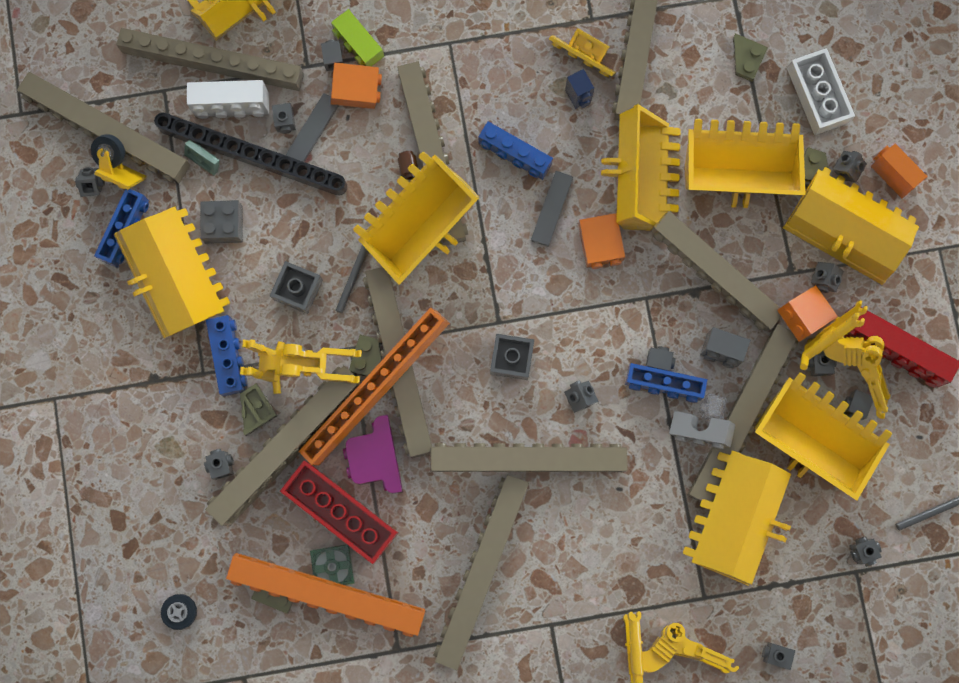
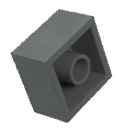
M238 200L200 201V239L205 244L242 243L243 206Z
M285 261L270 293V297L274 301L308 314L323 279L319 274Z
M713 327L706 335L700 355L710 362H715V360L722 362V365L728 368L738 367L744 362L751 340Z
M496 334L490 375L528 380L535 339Z

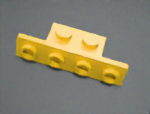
M579 28L576 29L569 44L554 35L549 37L554 47L558 49L563 47L568 50V55L575 59L580 57L584 60L583 63L591 68L593 66L600 69L599 73L606 77H609V75L615 76L616 72L601 63L610 48L607 44Z

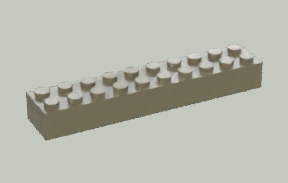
M344 365L341 368L337 367L332 372V374L354 375ZM324 381L318 387L319 391L314 396L310 395L304 402L305 406L301 410L297 409L290 416L291 420L287 424H282L276 432L278 434L273 439L269 438L263 444L264 448L259 453L256 452L250 457V463L245 468L241 467L235 473L236 477L232 482L228 481L222 486V492L218 496H213L207 502L208 507L205 510L221 526L230 527L300 454L298 451L362 382L354 384Z

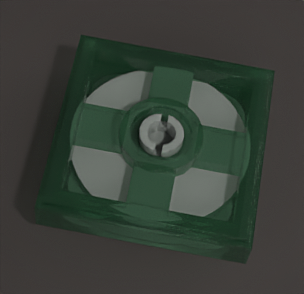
M349 545L310 550L313 576L343 585L355 583Z

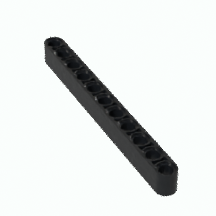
M159 113L154 119L157 128L165 135L185 142L191 140L202 148L340 196L347 191V183L340 174L167 113ZM164 121H168L166 126H161ZM181 127H186L183 132H178ZM198 133H203L201 138H195ZM220 139L217 145H213L214 140ZM238 145L235 151H230L231 146ZM250 151H255L254 156L247 157ZM266 158H273L270 163H264ZM284 164H290L288 169H281ZM301 170H308L306 175H299V172ZM325 176L322 182L316 181L317 177ZM336 182L343 183L340 188L333 187Z

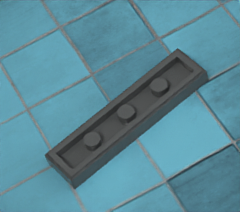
M323 93L286 153V156L303 162L306 161L339 105L331 104V96Z
M555 171L531 238L532 242L549 247L573 176Z

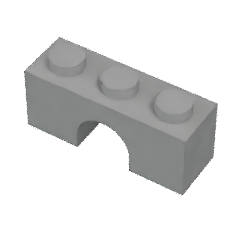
M674 411L669 434L674 436L676 441L687 442V440H693L694 444L701 446L709 443L712 444L713 448L724 449V446L731 448L735 424L731 421L711 418L708 428L704 431H698V417L693 414Z

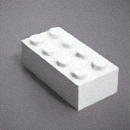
M827 48L790 62L787 70L814 135L849 124L855 117V114Z
M263 80L187 83V105L195 117L200 119H207L208 116H216L217 118H226L227 116L242 118L245 115L263 117L269 114V92Z

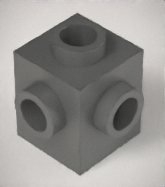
M843 151L833 170L837 176H843L845 181L856 183L867 163L859 152Z
M86 167L80 169L78 176L75 178L80 197L100 195L102 187L105 186V181L101 177L94 175L95 171L99 168Z
M818 262L812 275L811 283L814 286L816 285L822 293H828V291L837 292L844 271L835 263Z
M824 351L809 360L808 368L810 367V375L831 376L835 374L834 367L837 366V361L828 358Z
M580 380L570 384L571 388L564 392L574 413L599 402L589 381L583 383Z
M216 449L211 451L210 455L205 456V470L207 473H210L211 479L218 480L234 474L232 468L234 460L228 452Z
M865 536L856 539L855 544L849 545L851 556L857 564H865L867 567L876 564V559L882 558L880 544L874 539H867Z

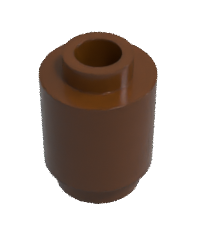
M403 151L398 154L400 175L406 180H412L415 176L409 172L408 167L414 164L418 168L416 155H414L413 151Z

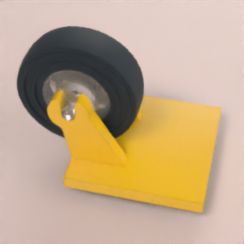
M105 134L97 137L92 142L91 155L95 163L99 165V169L95 171L94 175L101 177L104 181L118 185L121 189L127 190L146 180V175L122 165L125 158V148L117 137Z

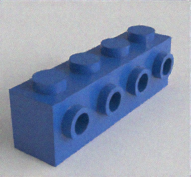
M489 121L478 136V143L482 148L491 150L501 159H507L515 167L528 171L535 178L543 180L552 165L553 158Z
M125 189L94 255L98 260L116 268L119 267V264L123 263L125 257L116 241L114 233L140 221L143 213L147 212L149 200L143 194L131 189Z
M229 315L207 319L206 325L219 394L224 397L242 393L246 390L245 387L248 386L246 376L240 375V368L244 367L242 356L239 357L238 349H241L240 341L235 337V331H237L235 319L232 320Z
M630 363L625 385L629 386L631 390L640 391L642 388L648 390L650 394L659 395V393H665L669 398L678 399L679 397H684L688 402L697 403L704 399L708 379Z

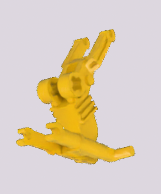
M860 300L856 302L855 307L841 317H837L836 321L820 331L816 337L807 341L804 347L805 351L802 352L800 369L807 370L809 360L824 351L828 358L844 363V366L857 365L861 375L868 384L876 408V416L880 419H885V413L888 412L887 404L890 394L880 366L884 350L883 339L878 336H871L866 341H864V337L844 338V335L854 328L864 325V318L861 320L857 319L867 312L868 307L860 308L862 306V301Z
M243 339L242 347L257 352L258 356H260L259 370L253 367H241L240 375L252 376L256 379L272 382L274 394H281L280 375L300 377V373H302L303 376L311 377V374H316L320 380L360 383V376L326 373L327 355L360 358L362 350L323 347L317 353L312 350H305L304 352L302 351V345L285 344L281 341H278L276 350H273L262 344L255 343V340Z
M629 612L628 615L625 614L623 616L626 629L625 646H627L630 683H643L644 672L651 673L659 670L669 663L674 655L698 660L719 669L725 674L736 672L739 669V666L731 667V663L735 661L734 659L687 639L685 629L679 623L665 626L661 631V637L654 641L650 649L642 651L641 612H636V615L633 612Z

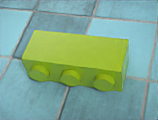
M349 9L331 22L333 27L332 33L337 39H342L344 42L343 46L349 53L353 52L355 55L354 59L359 65L372 67L384 57L383 49Z

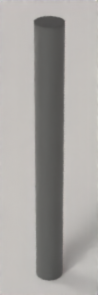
M363 245L335 311L343 313L368 252Z
M959 497L896 523V527L900 531L959 505Z

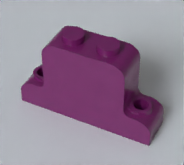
M378 416L372 423V434L352 437L346 441L343 455L344 459H348L349 467H346L348 479L352 478L353 482L359 485L382 481L384 491L392 494L402 493L403 488L389 416Z

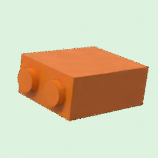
M334 62L331 104L375 109L376 103H380L381 93L377 92V86L381 85L382 74H378L379 67Z
M896 143L891 147L887 145L873 158L875 162L871 165V168L901 199L928 177Z
M617 213L579 220L578 226L586 268L599 269L605 264L616 266L624 261L625 252L620 227L616 223Z
M816 285L777 310L799 342L838 317Z

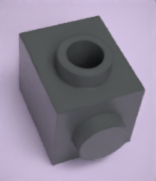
M328 40L325 43H321L326 71L333 70L334 62L344 63L339 41Z
M291 103L272 105L274 126L277 132L287 134L292 130H296Z
M658 346V349L651 347L648 351L646 366L670 371L675 366L676 358H673L674 352L669 351L667 347Z
M857 389L852 391L850 396H847L845 399L849 406L844 414L851 417L859 410L863 413V417L860 420L867 419L873 403L872 396Z
M768 642L762 651L763 661L791 670L796 650Z

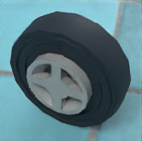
M175 594L168 597L161 607L163 623L173 630H183L189 627L197 616L195 602L184 594Z

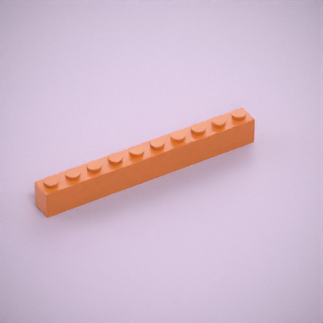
M430 307L298 452L311 465H320L450 323L437 310Z
M239 553L233 555L226 579L231 580L230 583L237 586L244 584L250 586V589L260 592L265 590L274 597L285 596L294 603L302 601L311 608L318 609V607H322L331 614L339 612L345 614V617L348 619L356 620L359 618L368 625L375 626V624H379L388 631L396 629L409 637L418 636L425 614V609Z

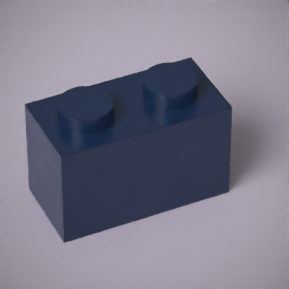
M584 69L568 76L565 91L575 109L588 106L592 101L594 86Z

